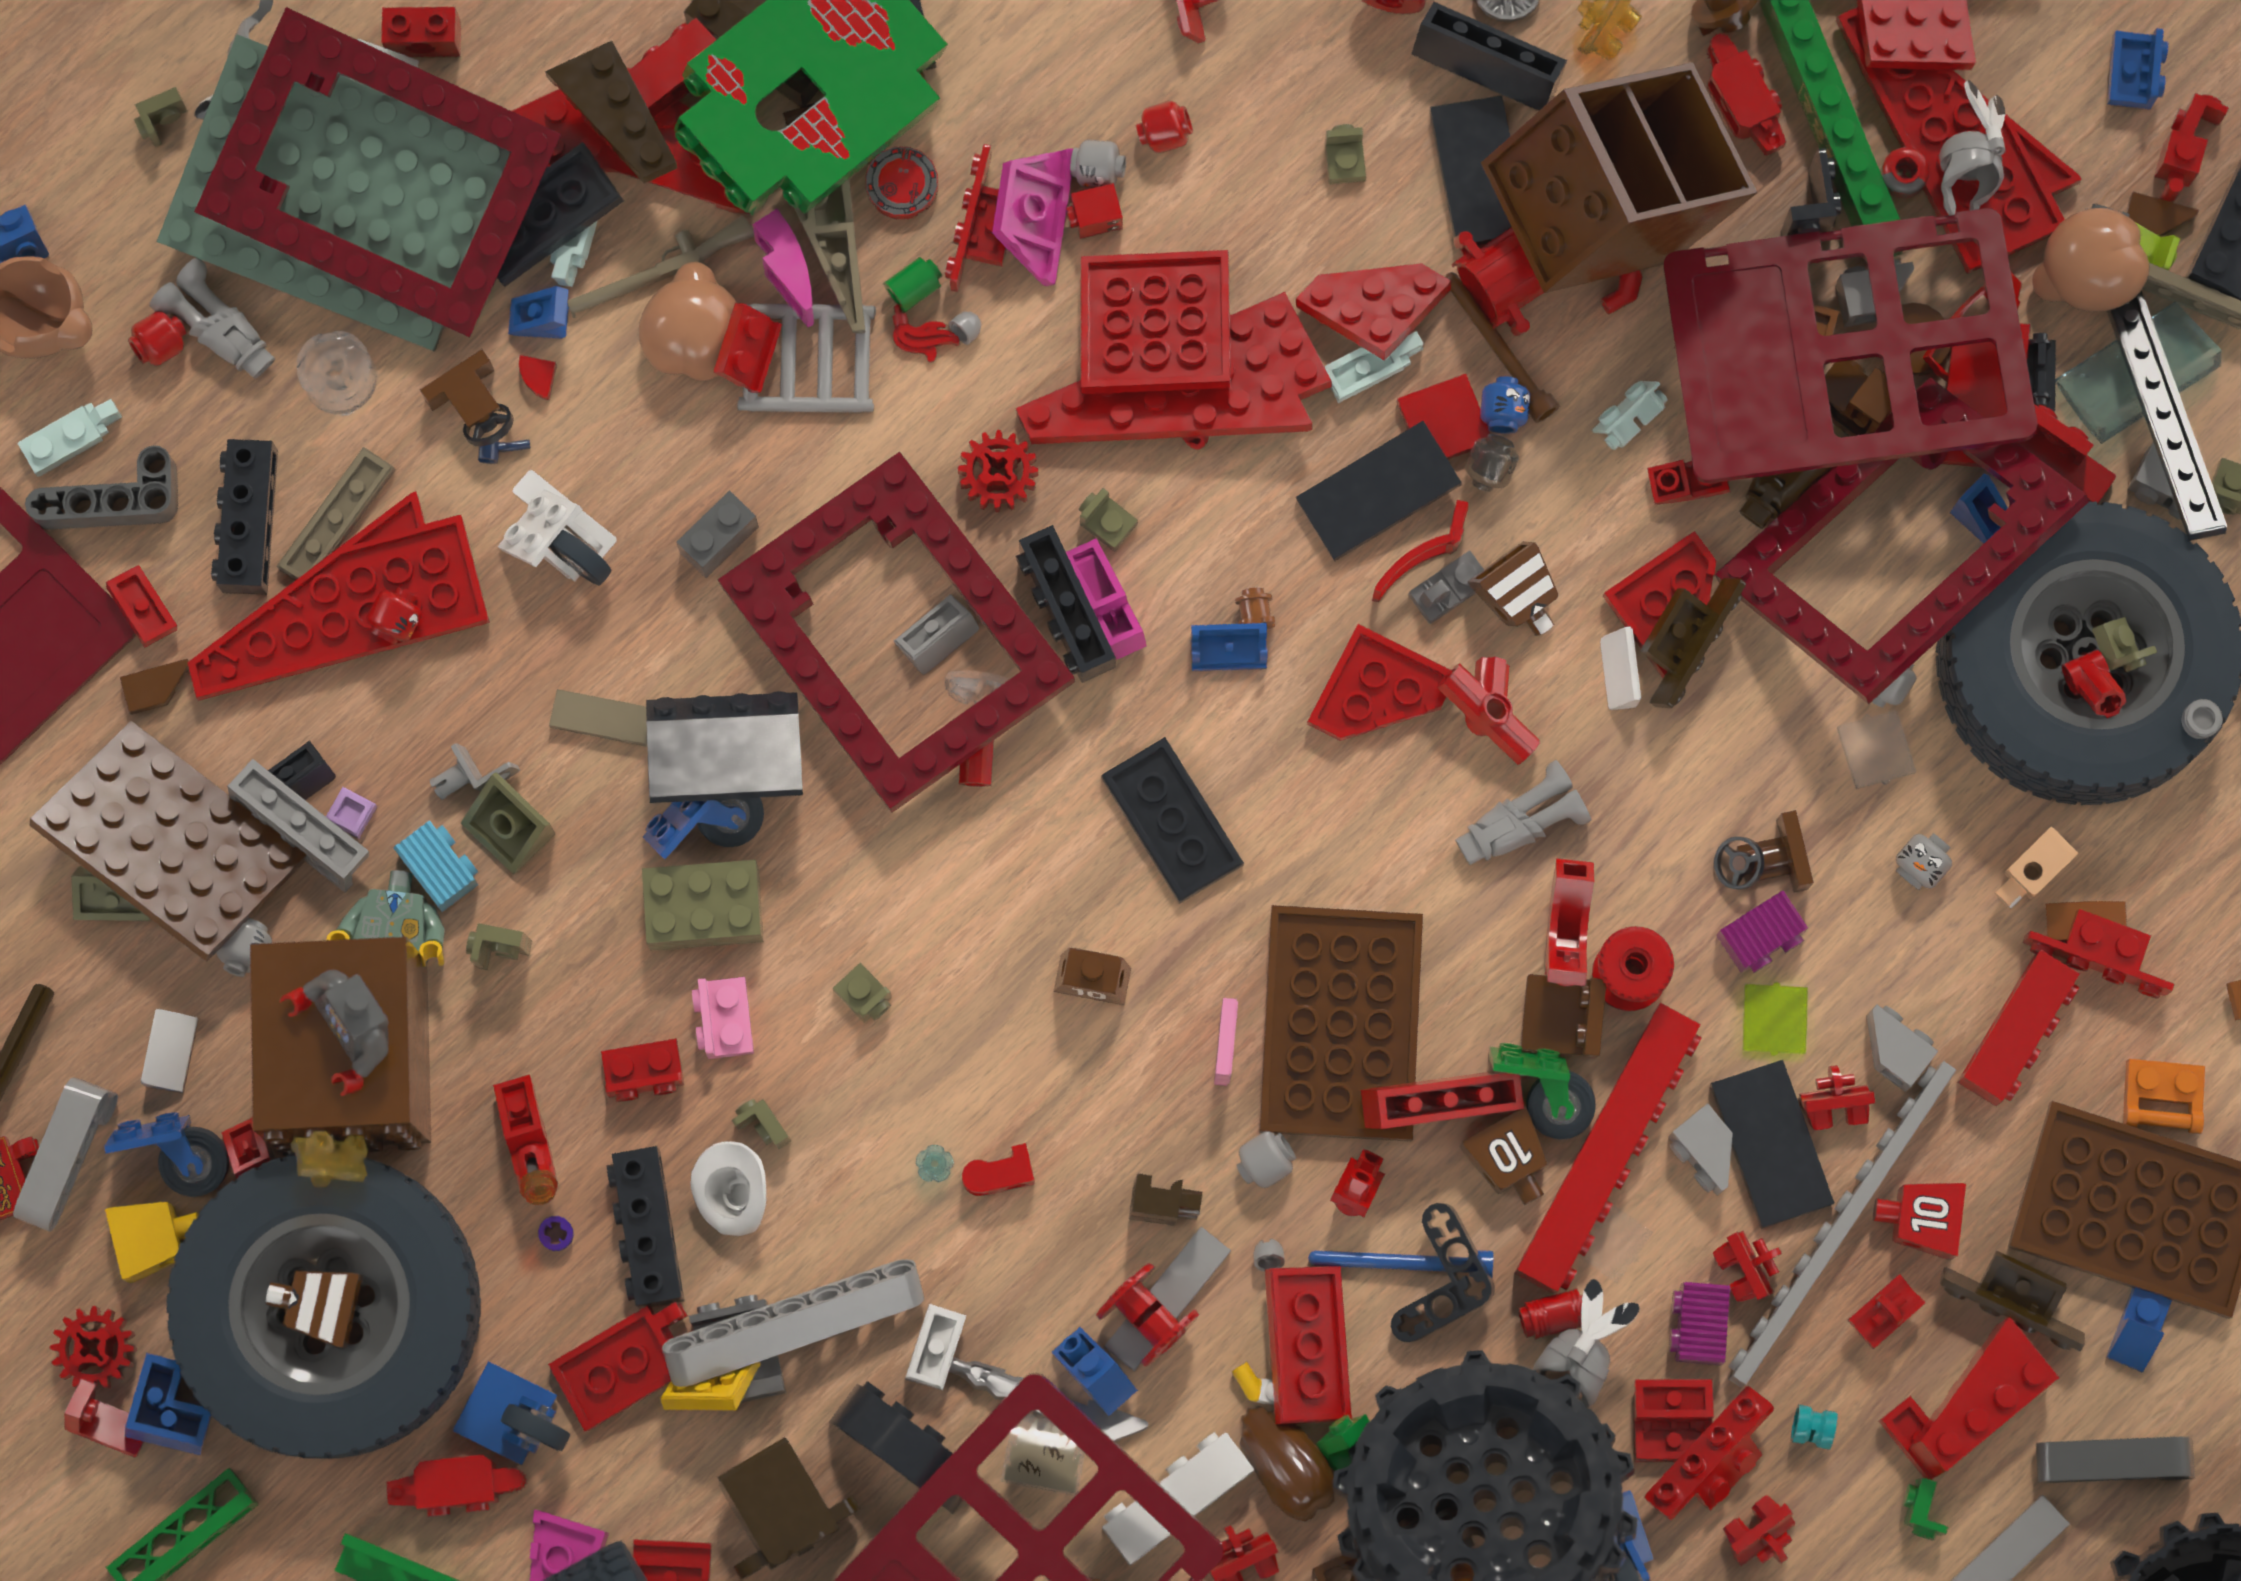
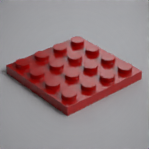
M1228 250L1081 256L1082 394L1231 388Z

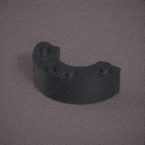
M866 1381L863 1386L856 1384L829 1422L882 1459L920 1489L953 1454L942 1445L946 1438L928 1424L922 1430L910 1421L914 1416L910 1410L897 1401L891 1407L882 1400L885 1394L870 1382ZM953 1495L942 1507L953 1514L963 1499L958 1495Z

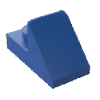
M554 286L512 298L508 334L524 337L565 338L569 309L567 304L569 290Z
M2132 1288L2106 1358L2141 1373L2144 1372L2164 1336L2161 1328L2172 1300L2142 1289Z

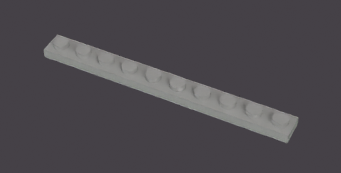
M1943 1061L1936 1069L1932 1066L1927 1068L1918 1082V1085L1923 1089L1914 1100L1908 1097L1897 1113V1116L1902 1120L1893 1131L1888 1128L1878 1141L1876 1147L1881 1151L1874 1162L1867 1159L1856 1174L1855 1178L1860 1183L1854 1192L1850 1193L1846 1190L1834 1207L1839 1214L1832 1225L1825 1222L1817 1232L1813 1241L1818 1246L1812 1255L1809 1256L1804 1253L1795 1265L1792 1272L1797 1277L1790 1288L1785 1285L1780 1288L1771 1302L1776 1308L1769 1319L1762 1316L1751 1331L1750 1336L1755 1340L1749 1349L1745 1351L1740 1348L1728 1367L1734 1370L1729 1380L1742 1388L1748 1383L1955 1073L1956 1069Z

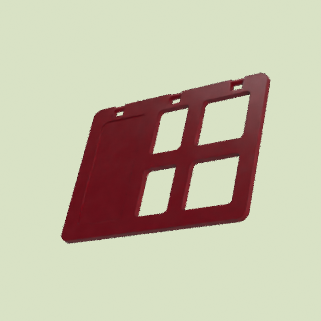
M1984 208L1956 212L1953 216L1934 217L1933 215L1846 227L1829 232L1819 233L1817 231L1744 241L1705 249L1701 247L1679 250L1669 253L1664 259L1663 269L1693 471L1695 477L1703 483L1725 482L2030 440L2037 431V418L2002 220L2000 215L1993 209ZM1957 223V233L1937 235L1936 226ZM1842 239L1843 248L1822 251L1821 242ZM1975 242L1979 248L1989 312L1983 315L1917 324L1906 323L1903 318L1893 255L1899 251ZM1727 255L1729 264L1707 267L1706 258ZM1855 257L1864 258L1867 262L1877 322L1876 328L1829 336L1820 335L1817 330L1808 266L1818 262ZM1983 342L1993 343L1996 346L2007 413L1998 417L1926 426L1922 424L1910 355L1917 351ZM1873 357L1880 358L1884 365L1894 428L1887 432L1837 437L1833 430L1824 366L1829 363Z
M0 487V524L22 545L21 553L0 572L1 765L130 643L136 634L114 599Z
M1031 1373L1026 1375L834 1581H961L917 1538V1532L953 1495L960 1496L1018 1552L1017 1558L995 1581H1034L1039 1576H1044L1049 1581H1092L1065 1556L1064 1548L1118 1491L1128 1493L1184 1547V1553L1157 1581H1169L1181 1568L1191 1577L1188 1581H1202L1220 1562L1223 1556V1546L1213 1533L1042 1374ZM1032 1410H1038L1047 1417L1098 1467L1097 1473L1043 1529L1034 1527L978 1473V1467Z

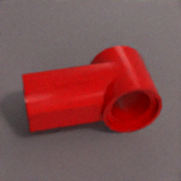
M2094 650L2062 664V673L2070 691L2074 695L2081 694L2096 715L2110 718L2120 713L2122 706L2127 703L2125 693L2111 676L2108 664L2099 650Z
M994 741L960 764L959 785L970 787L991 786Z

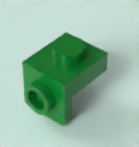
M1366 1414L1352 1419L1348 1415L1341 1417L1329 1426L1330 1432L1316 1443L1334 1472L1352 1464L1348 1451L1357 1442L1367 1422H1371Z
M1922 1477L1917 1479L1914 1485L1909 1484L1906 1489L1903 1506L1908 1507L1903 1524L1913 1527V1535L1935 1540L1936 1535L1943 1536L1947 1534L1948 1526L1927 1520L1937 1482Z

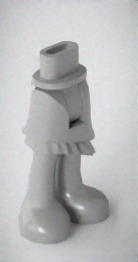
M199 258L192 259L178 274L176 279L177 286L196 300L212 316L205 318L172 282L165 284L155 293L150 301V307L154 311L176 315L192 327L189 335L198 337V343L207 346L225 361L236 365L238 371L245 369L254 379L258 378L273 364L275 358L265 349L267 344L260 339L258 333L248 322L243 312H239L237 307H228L206 285L207 268L205 263Z
M1557 760L1548 764L1546 767V777L1542 782L1512 801L1506 799L1503 803L1499 801L1492 810L1482 816L1474 825L1468 826V833L1455 839L1469 865L1482 858L1488 861L1491 859V855L1493 857L1504 855L1526 844L1535 843L1534 838L1546 837L1543 829L1563 819L1571 818L1578 825H1584L1592 821L1576 789L1533 816L1529 817L1526 815V812L1547 799L1573 789L1569 776Z

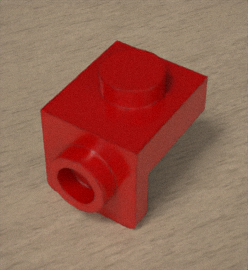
M2195 93L2186 110L2179 108L2170 128L2193 135L2200 119L2220 125L2229 108L2222 105V102L2214 96Z

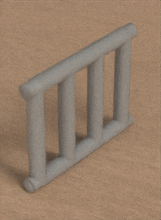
M747 304L771 319H782L780 397H758V393H750L747 391L748 389L743 387V397H739L737 403L739 411L846 413L874 411L873 399H869L870 320L875 318V306L863 305L866 333H855L854 398L832 397L834 319L847 320L841 306L813 304L814 319H819L817 397H795L797 319H800L789 304Z

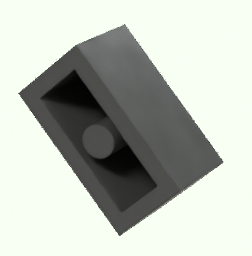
M729 490L676 543L680 554L707 578L759 528L756 515Z

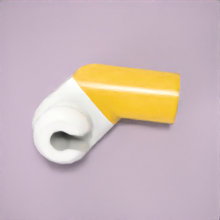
M1248 1362L1231 1371L1250 1401L1269 1405L1274 1404L1273 1380L1257 1378Z

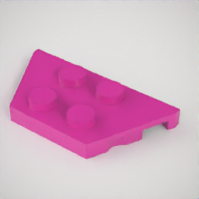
M1073 148L1007 161L1003 163L992 233L1044 286H1051L1056 283L1066 207L1072 178L1071 157Z

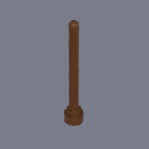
M1454 272L1447 273L1445 277L1451 280L1450 291L1509 374L1518 379V384L1526 387L1530 392L1529 414L1535 423L1547 419L1560 407L1551 393L1547 394L1544 390L1538 389L1496 328H1492L1493 324L1462 283L1459 276Z

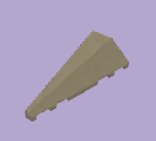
M848 179L805 215L799 208H795L853 333L864 334L866 331Z

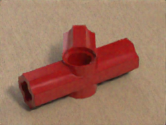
M1496 656L1481 657L1475 663V676H1473L1460 663L1457 664L1442 678L1437 688L1465 714L1466 725L1472 733L1478 736H1488L1517 765L1521 764L1536 750L1540 740L1513 715L1512 704L1507 698L1510 666L1506 664L1505 659Z

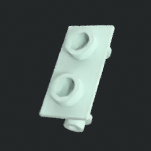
M1639 381L1632 385L1625 392L1627 398L1618 406L1614 405L1605 410L1598 418L1600 423L1592 431L1594 433L1607 434L1608 437L1605 438V442L1611 449L1623 448L1641 431L1633 421L1636 416L1643 425H1647L1665 409L1664 404L1668 401L1667 397L1660 390L1654 392L1661 384L1653 381Z

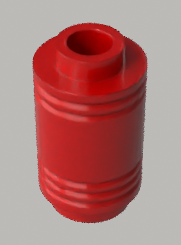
M1578 1289L1536 1299L1535 1301L1525 1302V1307L1518 1308L1525 1337H1533L1536 1340L1544 1338V1336L1548 1337L1549 1335L1559 1334L1568 1329L1581 1328L1583 1295H1580Z

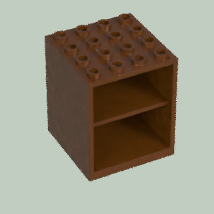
M1693 62L1563 89L1481 162L1544 293L1663 265L1664 259L1669 253L1689 249L1758 193Z
M405 936L250 944L253 1131L261 1136L264 1141L274 1146L277 1151H283L284 1156L304 1153L306 1149H321V1151L345 1153V1147H360V1152L383 1151V1145H398V1150L421 1149V1143H431L427 961L426 967H423L420 953L410 940ZM328 970L340 971L349 979L358 974L388 1020L389 1048L387 1055L367 1077H363L364 1083L360 1091L344 1096L340 1095L345 1088L344 1081L332 1084V1077L335 1073L353 1069V1062L316 1007L315 1001H312L309 1009L293 1017L288 1016L295 1009L293 1002L290 999L282 1003L280 1002V998L296 988H304L305 984Z

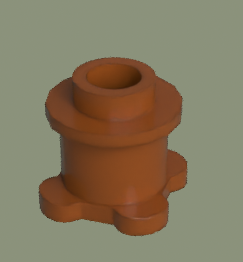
M1263 588L1242 590V596L1235 599V603L1240 607L1241 620H1238V624L1267 623V629L1274 628L1275 617L1271 616L1269 606L1272 595L1264 593Z

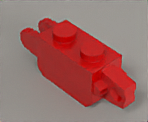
M1725 33L1715 34L1710 40L1706 54L1713 67L1707 89L1734 137L1744 140L1751 137L1765 156L1782 149L1786 144L1785 136L1778 121L1782 103L1775 90H1769L1763 78L1765 75L1761 64L1756 58L1751 59L1747 50L1739 53L1734 43L1730 41L1731 38L1725 35Z
M483 1454L420 1461L413 1470L414 1475L386 1483L387 1500L390 1506L416 1507L420 1511H427V1517L451 1515L450 1508L466 1506V1513L484 1512L490 1510V1503H499V1494L522 1491L528 1479H526L527 1475H524V1472H521L520 1469L517 1470V1468L496 1469V1464Z

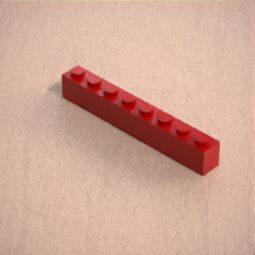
M1661 1002L1657 1006L1514 1274L1552 1295L1557 1294L1560 1288L1568 1290L1577 1273V1270L1572 1268V1265L1578 1254L1585 1257L1595 1239V1236L1589 1233L1596 1221L1603 1224L1612 1208L1613 1203L1607 1199L1614 1187L1621 1190L1631 1170L1625 1166L1631 1154L1638 1157L1649 1138L1643 1132L1649 1121L1656 1124L1667 1104L1661 1101V1098L1667 1087L1672 1090L1675 1089L1683 1075L1684 1070L1678 1066L1685 1054L1692 1057L1702 1037L1696 1033L1701 1024Z

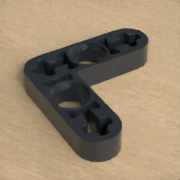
M1435 1203L1427 1207L1422 1215V1225L1451 1282L1401 1308L1393 1315L1391 1330L1394 1336L1402 1342H1414L1424 1338L1487 1304L1495 1293L1493 1279L1457 1211L1446 1203ZM1436 1210L1440 1214L1448 1213L1450 1219L1445 1222L1449 1233H1454L1458 1230L1460 1237L1448 1239L1441 1245L1439 1238L1446 1237L1441 1227H1433L1431 1221L1436 1218L1434 1214ZM1456 1243L1463 1244L1469 1253L1467 1262L1461 1266L1452 1264L1448 1257L1450 1247ZM1474 1264H1476L1478 1271L1470 1272L1476 1282H1484L1486 1286L1481 1291L1483 1297L1480 1300L1476 1295H1468L1467 1290L1472 1287L1468 1277L1463 1276L1459 1279L1457 1276V1272L1466 1271ZM1441 1295L1448 1297L1453 1304V1311L1446 1318L1438 1317L1432 1308L1434 1300ZM1424 1304L1426 1316L1434 1325L1428 1327V1321L1425 1320L1415 1325L1414 1330L1416 1333L1414 1335L1410 1331L1402 1332L1400 1326L1405 1323L1403 1316L1405 1314L1409 1318L1420 1316L1423 1312L1419 1309V1306Z

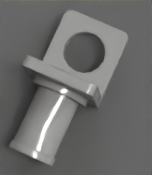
M455 743L451 748L457 757V764L435 778H431L430 784L432 787H437L434 790L441 800H444L448 795L468 783L472 784L474 789L481 791L495 772L504 780H507L520 772V768L514 763L507 762L482 777L467 749Z

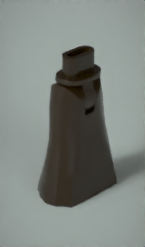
M1833 424L1834 434L1837 437H1850ZM1832 467L1754 477L1745 495L1747 501L1739 510V513L1755 526L1763 529L1771 518L1776 519L1782 512L1788 509Z

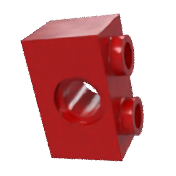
M382 7L381 43L383 48L408 57H461V21L456 7Z

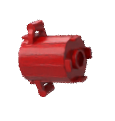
M1510 228L1481 248L1473 241V236L1470 232H1461L1454 239V246L1460 250L1463 256L1451 264L1452 267L1457 266L1460 280L1489 320L1494 323L1492 325L1493 329L1506 321L1511 327L1513 335H1523L1530 329V323L1524 318L1520 308L1544 292L1513 228Z

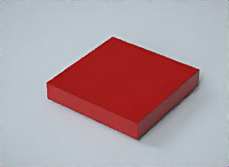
M1467 374L1397 398L1396 402L1407 430L1424 421L1448 460L1493 443L1487 424L1480 418L1481 409Z

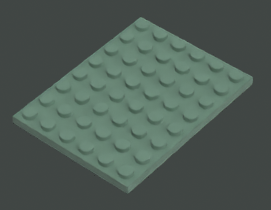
M237 34L157 242L435 351L445 326L194 212L268 48L266 45ZM340 75L330 98L295 82L256 171L290 186L280 208L281 211L451 288L511 152L364 84Z

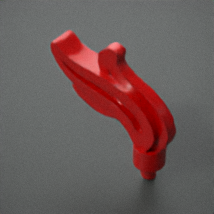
M896 304L894 306L895 315L892 316L895 327L893 340L901 350L909 353L924 354L927 356L928 362L931 363L937 357L935 347L945 344L960 345V339L956 334L948 330H942L946 327L945 323L929 321L919 327H913L908 322L907 314L902 313L900 305Z

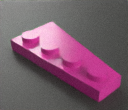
M534 1509L533 1542H531L529 1558L531 1559L530 1581H542L602 1549L606 1545L609 1533Z

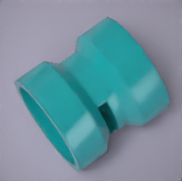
M1798 1404L1792 1424L1791 1442L1798 1444L1812 1442L1818 1448L1830 1450L1837 1427V1412L1824 1410L1821 1413L1815 1412L1810 1406Z

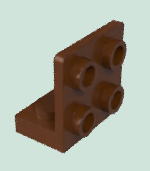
M1529 974L1526 979L1521 1035L1522 1050L1537 1051V1049L1542 1048L1555 1050L1560 1054L1600 1056L1606 986L1602 979L1590 978L1586 979L1585 986L1573 985L1565 987L1547 982L1546 975Z

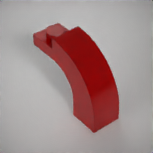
M1556 858L1546 937L1545 975H1547V982L1565 987L1573 985L1585 986L1587 934L1594 887V862Z

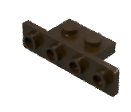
M1723 578L1707 605L1686 589L1677 588L1640 650L1667 671L1652 696L1650 704L1658 708H1673L1674 705L1682 700L1686 693L1685 687L1692 675L1703 665L1704 655L1709 646L1721 635L1725 619L1730 611L1735 609L1740 603L1741 593L1746 586V582L1740 578Z
M1997 1250L1980 1283L1948 1267H1944L1941 1273L1940 1284L1945 1287L1944 1290L1951 1296L1961 1300L1967 1297L1979 1303L1982 1310L1993 1316L1999 1317L2002 1314L2015 1320V1324L2022 1330L2029 1333H2036L2038 1331L2050 1337V1341L2062 1349L2071 1350V1348L2082 1351L2085 1345V1333L2052 1318L2067 1289L2066 1283Z

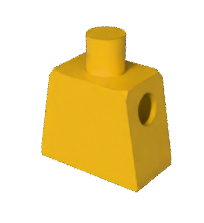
M169 1202L105 1209L122 1280L129 1284L134 1283L174 1264L180 1243H183L186 1237L184 1235L193 1220H197L198 1213L195 1212L177 1217L174 1206Z

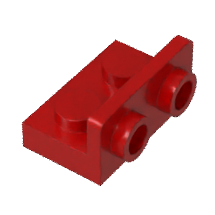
M676 1038L601 1051L606 1081V1094L609 1098L616 1097V1102L636 1100L639 1098L638 1093L653 1091L655 1096L672 1094L677 1092L676 1086L684 1085L678 1040Z

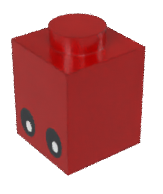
M1114 183L1071 193V206L1066 207V213L1070 228L1077 227L1080 239L1123 229V216Z

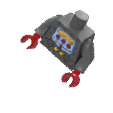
M328 970L305 984L304 988L299 987L283 995L280 998V1002L282 1003L287 999L293 1002L295 1009L288 1014V1016L293 1017L309 1009L312 1001H315L316 1007L353 1062V1069L335 1073L332 1077V1084L344 1081L345 1088L340 1094L344 1096L360 1091L364 1083L363 1077H367L387 1055L389 1048L388 1020L358 974L349 979L340 971Z

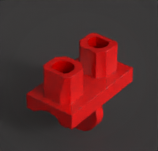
M1838 1065L1828 1067V1077L1815 1079L1817 1090L1828 1088L1830 1090L1799 1093L1800 1105L1807 1112L1810 1125L1814 1130L1832 1128V1109L1838 1108L1845 1109V1119L1848 1125L1869 1123V1104H1875L1874 1092L1869 1091L1867 1085L1842 1088L1855 1085L1854 1074L1841 1075Z
M1363 1149L1358 1160L1350 1158L1330 1199L1331 1202L1335 1203L1340 1212L1348 1216L1360 1215L1365 1217L1385 1176V1173L1379 1171L1384 1160L1381 1156Z
M1744 1231L1736 1232L1726 1237L1728 1242L1717 1248L1713 1255L1722 1270L1737 1263L1740 1264L1745 1276L1729 1284L1736 1301L1742 1302L1753 1298L1759 1300L1775 1293L1761 1265L1763 1264L1769 1277L1779 1273L1773 1259L1782 1254L1780 1248L1777 1247L1769 1251L1763 1238L1752 1242L1758 1254V1257H1756Z
M1899 1274L1847 1321L1869 1346L1875 1349L1926 1302Z
M1765 1495L1752 1507V1512L1760 1520L1758 1525L1750 1530L1740 1518H1737L1723 1528L1733 1557L1740 1566H1743L1754 1556H1756L1761 1564H1764L1772 1557L1780 1564L1788 1560L1783 1548L1793 1541L1787 1533L1790 1528L1796 1525L1791 1516L1793 1512L1786 1504L1780 1507L1777 1502L1768 1495Z
M1231 1525L1224 1528L1228 1539L1221 1542L1223 1556L1220 1562L1210 1571L1214 1581H1244L1240 1571L1251 1565H1254L1260 1579L1268 1578L1279 1572L1275 1556L1279 1551L1268 1532L1254 1538L1250 1528L1238 1534L1235 1533Z

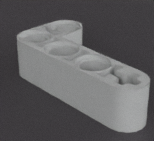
M71 1078L67 1082L17 1199L13 1212L14 1218L49 1232L55 1228L98 1125H106L113 1115L118 1101L117 1093L78 1078Z

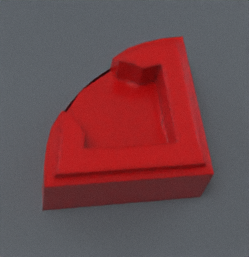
M520 355L519 370L523 381L536 396L549 400L557 369L556 362Z

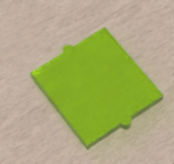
M1775 982L1773 985L1745 984L1742 1051L1770 1052L1772 1056H1776L1778 1053L1806 1054L1808 987L1780 986L1779 982Z

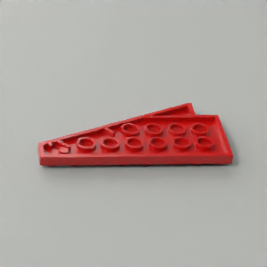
M1858 7L1838 15L1836 23L1901 148L1910 147L1918 150L1927 159L1929 178L1923 190L1937 216L1949 215L1943 206L1944 196L1941 186L1945 172L1941 169L1939 154L1941 148L1949 138L1962 132L1976 131L1986 134V129L1967 97L1964 87L1966 80L1954 70L1866 68ZM1982 95L1988 107L1989 100L1984 95ZM2005 114L2001 128L2006 149L2005 153L2001 155L2004 178L2000 188L1979 208L1993 209L2000 215L2007 254L2009 256L2051 236L2057 226L2065 220L2053 196L2079 185L2082 179L2077 172ZM1958 179L1953 184L1951 191L1956 204L1955 214L1956 212L1970 210V202L1979 189V180L1967 181ZM1957 223L1942 225L1946 234L1958 232ZM1975 242L1952 244L1967 274L1982 268L1979 248Z
M1283 292L1230 315L1231 388L1082 394L1081 380L1015 409L1031 445L1308 432L1313 430L1312 422L1301 400L1331 388L1332 382L1289 298Z
M417 492L407 495L188 661L198 701L490 623L462 515L425 523ZM397 587L418 597L414 604L421 608L423 615L411 638L405 642L398 640L397 644L394 645L370 632L369 630L372 626L367 622L366 617L381 591L388 590L394 593Z

